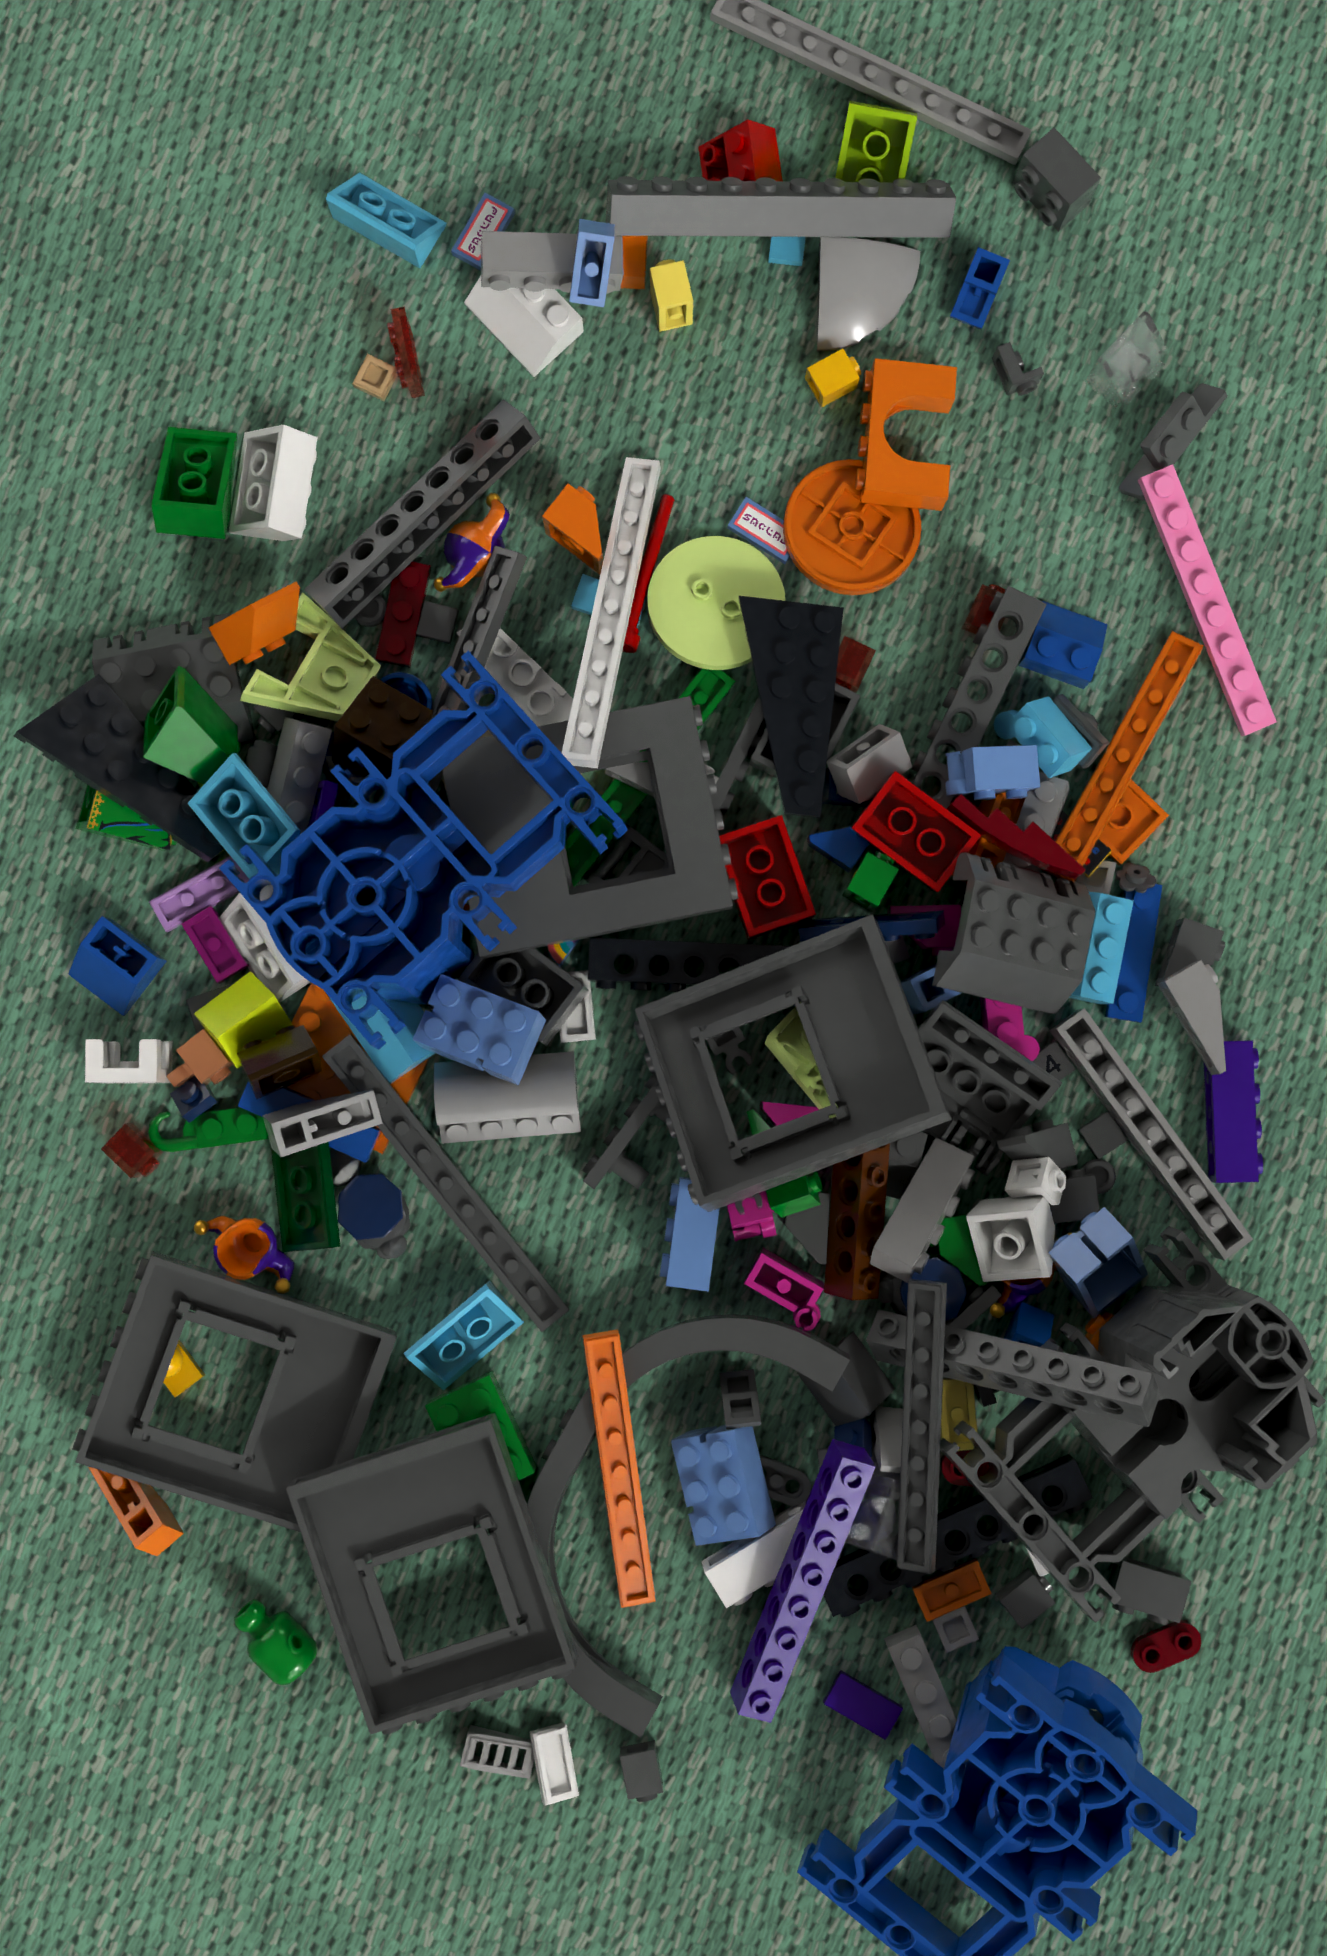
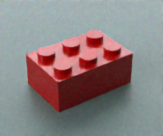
M896 771L890 775L851 827L853 831L937 893L955 871L959 855L962 852L968 853L981 836V834Z
M782 815L719 836L721 844H728L731 864L725 865L728 879H735L738 899L734 901L748 940L815 917L816 912Z

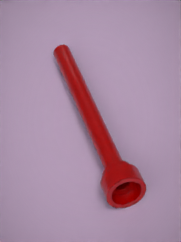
M668 494L661 496L642 559L622 652H637L640 642L639 630L636 627L675 501L673 496Z

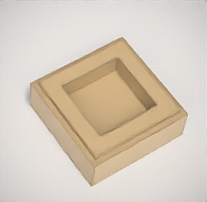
M367 353L352 383L353 387L385 401L399 373V369Z

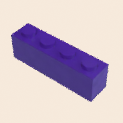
M1253 1040L1224 1041L1226 1071L1221 1074L1211 1075L1204 1063L1208 1178L1212 1183L1259 1182V1174L1263 1172V1157L1261 1153H1258L1257 1139L1261 1138L1262 1125L1260 1118H1256V1104L1260 1102V1087L1258 1083H1255L1254 1069H1257L1259 1065V1054L1257 1048H1253Z

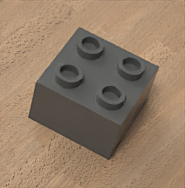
M1053 127L1023 154L1013 184L1018 196L1026 202L1030 201L1038 209V215L1043 223L1047 226L1053 225L1059 232L1089 205L1101 177Z

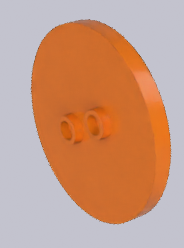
M852 459L824 464L811 471L798 483L786 506L783 534L790 558L799 571L811 582L834 593L863 595L889 586L907 570L919 546L921 518L918 508L860 502L861 490L855 489L857 469L863 468V461Z

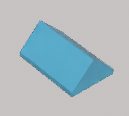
M360 172L327 193L326 202L333 219L418 268H421L447 224Z
M362 996L352 1002L353 1009L357 1010L364 1007L367 997ZM385 1000L406 1024L397 1034L393 1033L390 1025L387 1023L389 1019L380 1010L367 1020L373 1032L379 1031L383 1036L382 1038L386 1041V1044L378 1050L368 1043L332 1001L372 1062L390 1084L435 1054L420 1047L413 1041V1037L424 1014L419 1004Z
M489 1280L407 1349L404 1355L442 1390H445L522 1325L524 1321Z

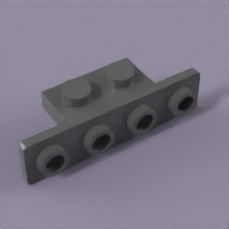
M1201 383L1192 394L1182 391L1140 444L1145 454L1120 484L1119 490L1121 493L1144 501L1145 497L1138 479L1175 464L1227 398L1225 390Z

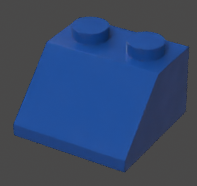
M1042 601L1047 605L1023 652L1019 666L1084 689L1091 682L1100 658L1107 624Z

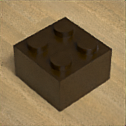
M372 676L335 724L333 748L348 756L358 747L381 774L388 779L391 777L393 753L432 720L433 710Z

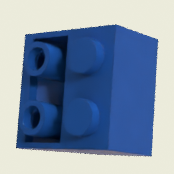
M101 916L80 943L68 975L122 1016H125L167 960L113 919Z

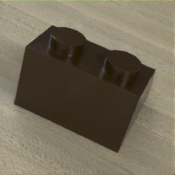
M294 1025L284 1027L275 1033V1037L264 1042L261 1039L251 1041L242 1047L243 1051L237 1053L256 1100L322 1071L319 1053L304 1025L296 1028Z

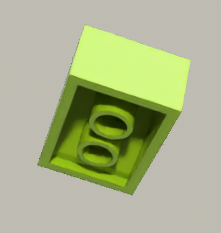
M850 101L835 178L841 179L844 182H859L861 179L868 178L878 182L891 183L896 179H905L917 113Z

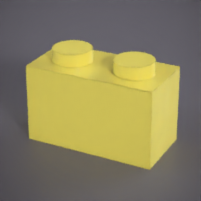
M668 259L657 263L655 267L650 268V294L659 332L692 325L693 297L684 260L675 262V260Z

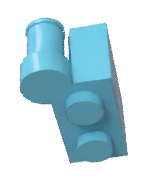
M1049 696L1027 702L1020 711L1008 710L1001 712L994 720V730L1000 738L1005 740L1016 738L1022 746L1037 745L1038 764L1048 778L1071 771L1092 749Z

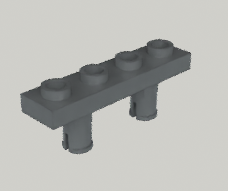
M653 1073L645 1084L649 1092L641 1101L635 1098L625 1111L624 1115L629 1119L621 1129L614 1126L603 1141L608 1147L602 1156L598 1157L594 1154L582 1171L587 1174L583 1182L591 1188L595 1189L607 1172L610 1174L613 1171L638 1190L650 1174L626 1156L625 1153L627 1151L624 1148L648 1116L652 1117L655 1115L664 1123H666V1118L670 1117L667 1106L661 1105L655 1091V1086L659 1085L656 1073Z

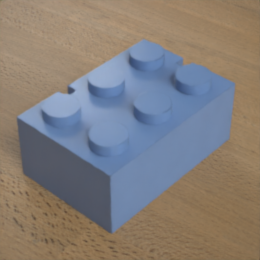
M440 974L428 1002L433 1011L425 1010L413 1041L426 1050L482 1072L485 1070L490 1075L519 1086L546 1019L537 1010Z
M680 1177L679 1184L672 1183L669 1205L676 1206L674 1219L667 1218L664 1241L671 1242L669 1254L662 1253L660 1277H666V1286L709 1292L720 1208L707 1212L699 1204L695 1205L688 1191V1185L692 1183L691 1179Z
M1105 1207L1098 1213L1092 1212L1087 1215L1080 1224V1231L1076 1234L1073 1232L1070 1235L1066 1234L1060 1237L1054 1243L1052 1250L1048 1252L1066 1288L1093 1319L1148 1275L1133 1237Z
M722 1425L718 1428L713 1426L687 1431L671 1440L686 1507L693 1506L694 1509L688 1515L696 1546L760 1537L776 1526L753 1426L726 1429V1426Z

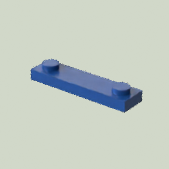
M1155 884L1154 887L1147 888L1145 893H1138L1135 890H1124L1123 898L1134 900L1114 1003L1107 1004L1106 1018L1137 1023L1142 1022L1162 885Z

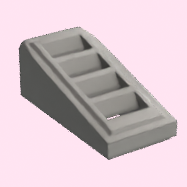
M470 1725L460 1762L461 1767L530 1779L534 1764L530 1739ZM477 1741L484 1742L481 1757L474 1755ZM491 1744L498 1745L495 1760L488 1759ZM505 1746L512 1747L508 1764L501 1762ZM519 1748L526 1749L522 1767L515 1766Z

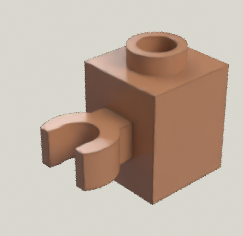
M202 1029L176 1049L185 1063L174 1069L166 1077L174 1087H180L194 1075L201 1084H208L212 1081L216 1085L231 1074L229 1067L233 1064L207 1030Z

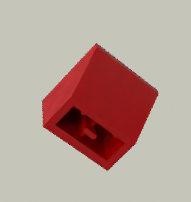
M747 119L698 147L702 177L707 181H722L726 177H735L742 181H756L758 178L763 177L783 181L776 130L773 127Z

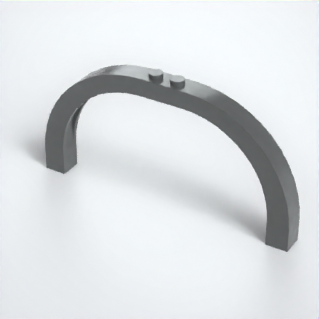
M739 1314L710 1315L685 1320L645 1337L622 1353L627 1388L650 1370L673 1359L699 1352L724 1350L760 1355L778 1361L832 1392L852 1356L808 1331H803L802 1328L775 1319ZM588 1388L575 1410L569 1408L559 1424L563 1432L558 1441L552 1439L542 1455L546 1463L531 1491L527 1507L579 1656L576 1668L572 1669L573 1672L563 1679L596 1710L641 1737L663 1696L613 1666L589 1643L574 1622L566 1606L556 1571L554 1547L558 1513L571 1479L596 1436L590 1388Z

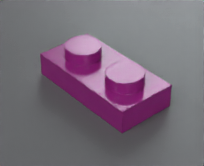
M209 906L181 924L217 983L224 982L249 966L213 906Z

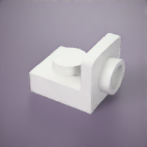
M1050 1157L1013 1160L1005 1191L1011 1198L1042 1195L1051 1205H1059L1062 1192L1066 1186V1175Z

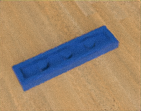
M247 1082L238 1106L263 1117L262 1115L296 1104L316 1100L287 1087L256 1100L249 1082ZM374 1126L329 1141V1147L366 1163L370 1158L381 1130Z

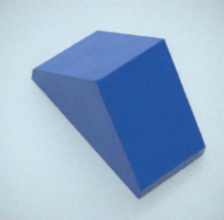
M851 827L811 834L807 838L808 846L848 873L869 844L867 840L853 831Z

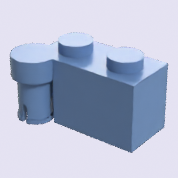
M1037 745L971 747L962 751V753L957 751L945 754L947 757L949 780L945 782L947 797H958L960 794L963 796L974 795V800L979 801L995 799V794L1006 793V799H1020L1028 797V791L1040 788Z

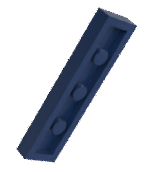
M944 910L873 915L880 926L885 941L898 940L901 938V935H914L915 939L932 938L945 925ZM866 916L809 919L799 927L800 942Z

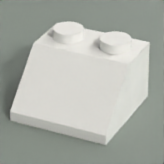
M1042 1195L980 1200L967 1214L966 1218L983 1282L1046 1278L1052 1275L1053 1260L1048 1252L1052 1250L1054 1245L1055 1225L1049 1202Z

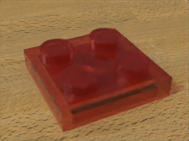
M405 307L391 309L393 322L387 323V327L396 355L394 356V362L402 389L408 388L412 398L425 396L413 332Z

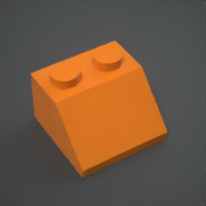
M567 484L542 515L545 533L600 575L603 556L596 504L594 503L595 498L583 487L578 486L575 489L570 484Z
M297 581L208 627L229 665L240 659L246 665L264 655L261 648L265 647L269 653L286 644L283 637L296 630L300 586Z

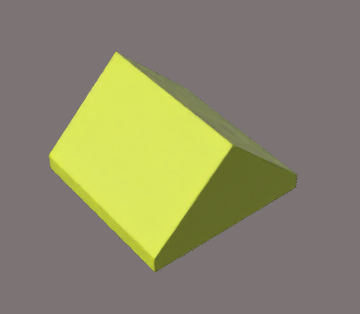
M251 971L194 1013L236 1069L241 1067L237 1053L243 1051L242 1047L258 1039L264 1042L275 1037V1033L280 1029L293 1025L275 995Z

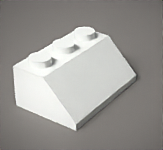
M480 276L464 302L468 309L533 377L584 332L582 317L555 289L532 292L525 288H509L497 291L490 287H481Z
M286 425L244 433L229 533L279 541L302 539L303 531L306 527L307 503L312 489L310 483L313 465L317 458L316 445L318 437Z
M267 885L261 890V901L267 900L272 896V885ZM239 893L220 918L249 964L248 969L275 995L280 1003L311 982L300 975L285 960L272 940L266 922L242 894Z

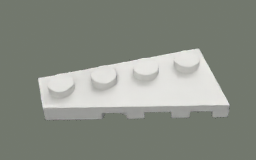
M500 628L484 668L537 727L568 721L573 698ZM462 629L457 632L458 636H460Z

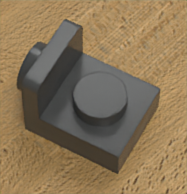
M1010 342L998 346L993 354L992 360L1006 395L1017 392L1019 396L1034 391L1038 387L1037 384L1044 375L1042 367L1022 373L1024 371L1023 360L1018 351L1014 352Z

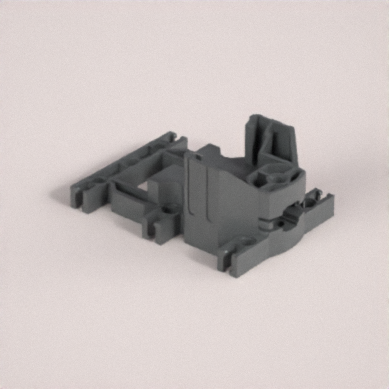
M1170 1226L1160 1236L1165 1241L1167 1239L1172 1240L1180 1252L1179 1256L1171 1261L1166 1256L1169 1249L1165 1245L1159 1247L1151 1243L1143 1251L1171 1283L1168 1286L1145 1285L1100 1328L1098 1351L1078 1328L1065 1323L1059 1329L1070 1342L1076 1345L1078 1350L1073 1355L1153 1373L1160 1396L1149 1427L1027 1397L996 1426L994 1450L989 1447L973 1427L963 1420L953 1430L958 1436L960 1434L966 1436L974 1446V1449L967 1453L964 1459H961L956 1454L960 1449L956 1442L951 1444L944 1438L940 1441V1450L1081 1611L1095 1623L1105 1613L1100 1607L1095 1609L1084 1598V1594L1090 1591L1094 1584L1100 1587L1096 1594L1101 1599L1105 1597L1114 1605L1121 1599L1119 1594L1094 1567L1097 1562H1120L1156 1526L1171 1516L1178 1508L1185 1515L1200 1523L1206 1516L1197 1509L1194 1502H1190L1188 1499L1189 1493L1198 1486L1201 1489L1199 1493L1209 1500L1208 1502L1212 1507L1218 1506L1224 1500V1497L1200 1469L1205 1471H1228L1258 1489H1270L1274 1485L1273 1482L1284 1472L1286 1473L1300 1460L1299 1457L1317 1443V1429L1311 1404L1319 1408L1326 1402L1305 1376V1373L1313 1363V1358L1308 1345L1294 1323L1272 1303L1257 1295L1228 1285L1182 1230ZM1194 1266V1276L1191 1280L1187 1281V1270ZM1052 1338L1048 1339L1041 1346L1042 1348L1063 1352V1349L1056 1345ZM1069 1421L1127 1487L1072 1541L1014 1475ZM984 1462H989V1469L986 1474L978 1477L977 1471L980 1465ZM1034 1514L1032 1525L1028 1528H1023L1024 1520L1029 1515ZM1079 1567L1077 1576L1069 1580L1071 1570Z

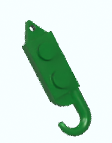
M243 1108L204 1112L190 1123L186 1120L183 1128V1137L166 1139L160 1135L158 1130L159 1124L163 1119L170 1117L169 1111L158 1113L153 1117L148 1129L150 1141L156 1148L164 1152H178L269 1139L263 1117Z

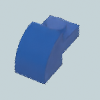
M978 247L950 318L982 330L1010 260Z

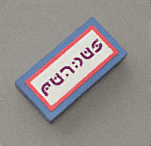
M484 193L451 250L452 255L481 271L482 231L505 232L515 215V209Z
M745 497L727 528L783 564H786L790 555L784 541L783 519L748 497Z

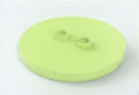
M700 537L674 548L656 567L648 588V618L660 643L676 658L702 669H732L752 661L738 597L747 596L786 601L782 580L774 565L753 546L730 537Z

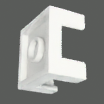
M86 1039L85 1082L171 1083L166 1076L172 1072L173 1041L142 1039L139 1041V1061H120L119 1042Z

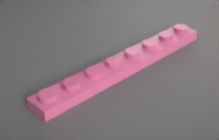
M1173 464L1138 479V483L1241 736H1246L1277 723Z

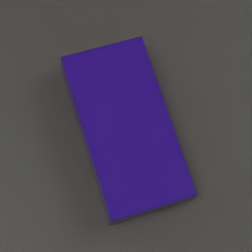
M842 1670L839 1671L823 1700L824 1705L884 1740L887 1739L903 1710L902 1705Z

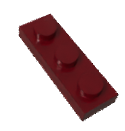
M411 562L392 580L375 658L376 661L411 668L417 639L416 632L431 573L430 565Z

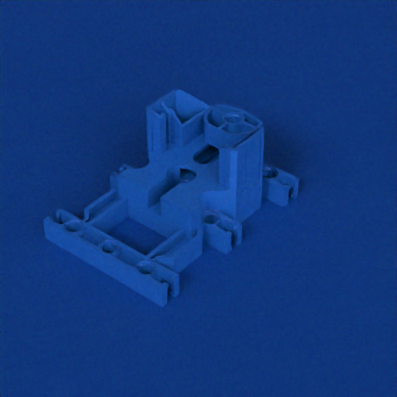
M469 650L461 656L466 665L463 669L467 673L474 670L480 677L469 689H465L454 675L457 671L452 666L448 667L441 674L447 685L464 702L468 709L466 711L442 710L393 753L391 777L388 779L381 774L358 747L348 757L352 762L356 760L361 767L365 766L369 772V776L363 779L358 786H354L348 780L352 776L348 769L344 771L337 764L330 770L359 805L355 808L331 807L282 850L279 875H276L257 851L248 844L239 851L246 857L244 860L248 864L253 863L256 866L258 873L252 876L247 883L238 876L240 872L234 867L235 864L232 860L229 859L219 867L223 874L266 922L272 940L285 960L305 979L323 989L368 1043L378 1050L386 1044V1041L382 1038L383 1036L379 1031L374 1033L367 1023V1020L373 1017L378 1010L389 1019L387 1023L394 1034H397L406 1026L385 1000L427 1004L440 974L455 979L456 975L474 959V952L462 941L463 923L489 952L500 942L496 937L492 939L488 934L485 936L478 926V922L483 920L488 913H494L502 921L498 924V928L502 932L506 930L511 934L517 929V926L491 897H500L506 891H516L565 848L566 825L569 822H572L600 855L608 848L605 843L607 838L604 834L596 837L588 827L600 815L612 823L615 830L612 834L617 839L628 831L622 819ZM489 693L495 694V700L492 704L484 707L479 705L482 696ZM487 730L491 732L552 800L550 804L491 855L427 784ZM536 745L543 747L542 754L538 758H526V752L530 747ZM377 789H383L385 792L383 799L378 803H370V795ZM580 798L590 799L591 805L585 812L579 813L573 810L574 803ZM267 885H272V896L267 900L261 901V890ZM376 892L373 903L367 906L361 905L364 899ZM479 896V904L475 909L471 911L463 910L464 905L469 899ZM362 996L367 997L364 1007L357 1010L353 1009L352 1002Z
M1005 1646L1001 1650L1000 1655L993 1661L991 1660L972 1682L969 1681L966 1684L944 1768L912 1743L903 1753L902 1765L897 1759L890 1765L884 1788L895 1796L897 1800L861 1834L856 1852L825 1828L820 1833L817 1844L815 1845L811 1842L804 1849L797 1873L899 1956H1013L1036 1936L1040 1915L1074 1942L1083 1933V1918L1086 1919L1085 1923L1090 1927L1098 1919L1101 1896L1090 1887L1131 1851L1134 1828L1169 1856H1172L1178 1850L1179 1831H1182L1181 1838L1186 1842L1196 1834L1198 1810L1142 1766L1143 1750L1139 1742L1142 1715L1134 1703L1117 1685L1099 1672L1074 1660L1059 1668L1017 1647ZM917 1845L993 1906L960 1937L885 1877Z

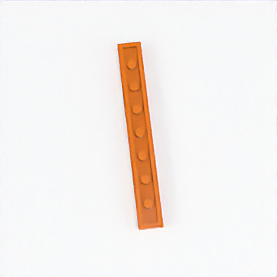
M1174 631L1168 637L1055 841L1080 865L1083 866L1201 654L1204 645ZM1041 869L1057 878H1063L1068 881L1071 880L1074 882L1076 880L1054 872Z
M616 1329L582 1335L619 1603L621 1608L656 1602L619 1331Z

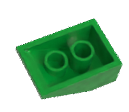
M168 427L151 503L156 533L226 538L231 509L237 433Z

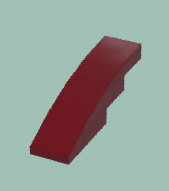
M962 794L947 808L948 811L981 834V837L1036 867L1072 879H1076L1086 871L1082 865L1034 822L1030 823L1022 831L998 808L986 817Z

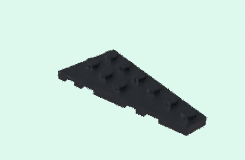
M739 596L738 600L742 611L745 633L751 653L784 814L820 818L844 607Z
M99 674L15 733V738L23 743L27 741L42 751L43 756L52 762L56 760L75 773V777L120 806H127L141 816L140 819L149 825L154 824L171 835L172 840L206 862H209L224 850L223 846L187 804L198 791L184 775L143 758L145 728Z

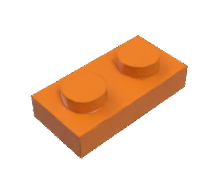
M976 1558L928 1578L912 1587L926 1622L992 1594Z

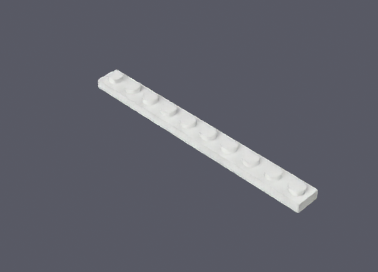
M629 457L625 459L562 748V754L573 766L598 769L661 470L659 460Z

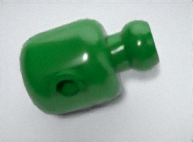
M252 1599L234 1617L236 1627L240 1631L248 1632L252 1636L247 1644L249 1657L275 1684L288 1685L307 1670L316 1658L318 1647L315 1640L287 1611L278 1612L270 1617L266 1613L264 1604L259 1600Z

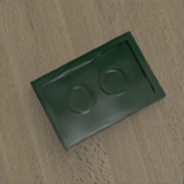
M329 1142L280 1157L271 1148L282 1251L293 1252L341 1247Z

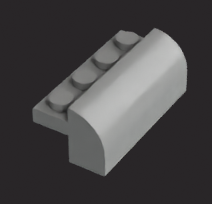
M574 1051L531 1055L519 1086L490 1075L485 1070L482 1072L457 1061L434 1063L436 1123L439 1125L442 1144L581 1132Z

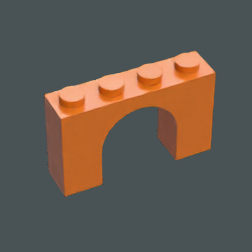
M875 358L871 370H865L863 392H868V401L862 404L860 424H865L866 428L865 436L860 435L858 444V457H863V468L857 469L855 489L861 490L860 502L942 511L948 500L950 465L916 462L899 456L892 450L885 438L884 423L892 415L904 410L948 414L955 400L957 367Z

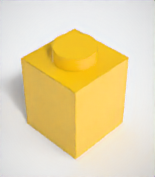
M842 348L807 367L805 380L822 408L857 389L861 370L853 356L848 358L845 350Z

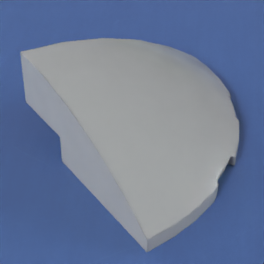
M820 237L817 352L838 350L860 343L862 338L876 330L880 332L897 316L908 294L912 292L918 274L921 251L867 239Z

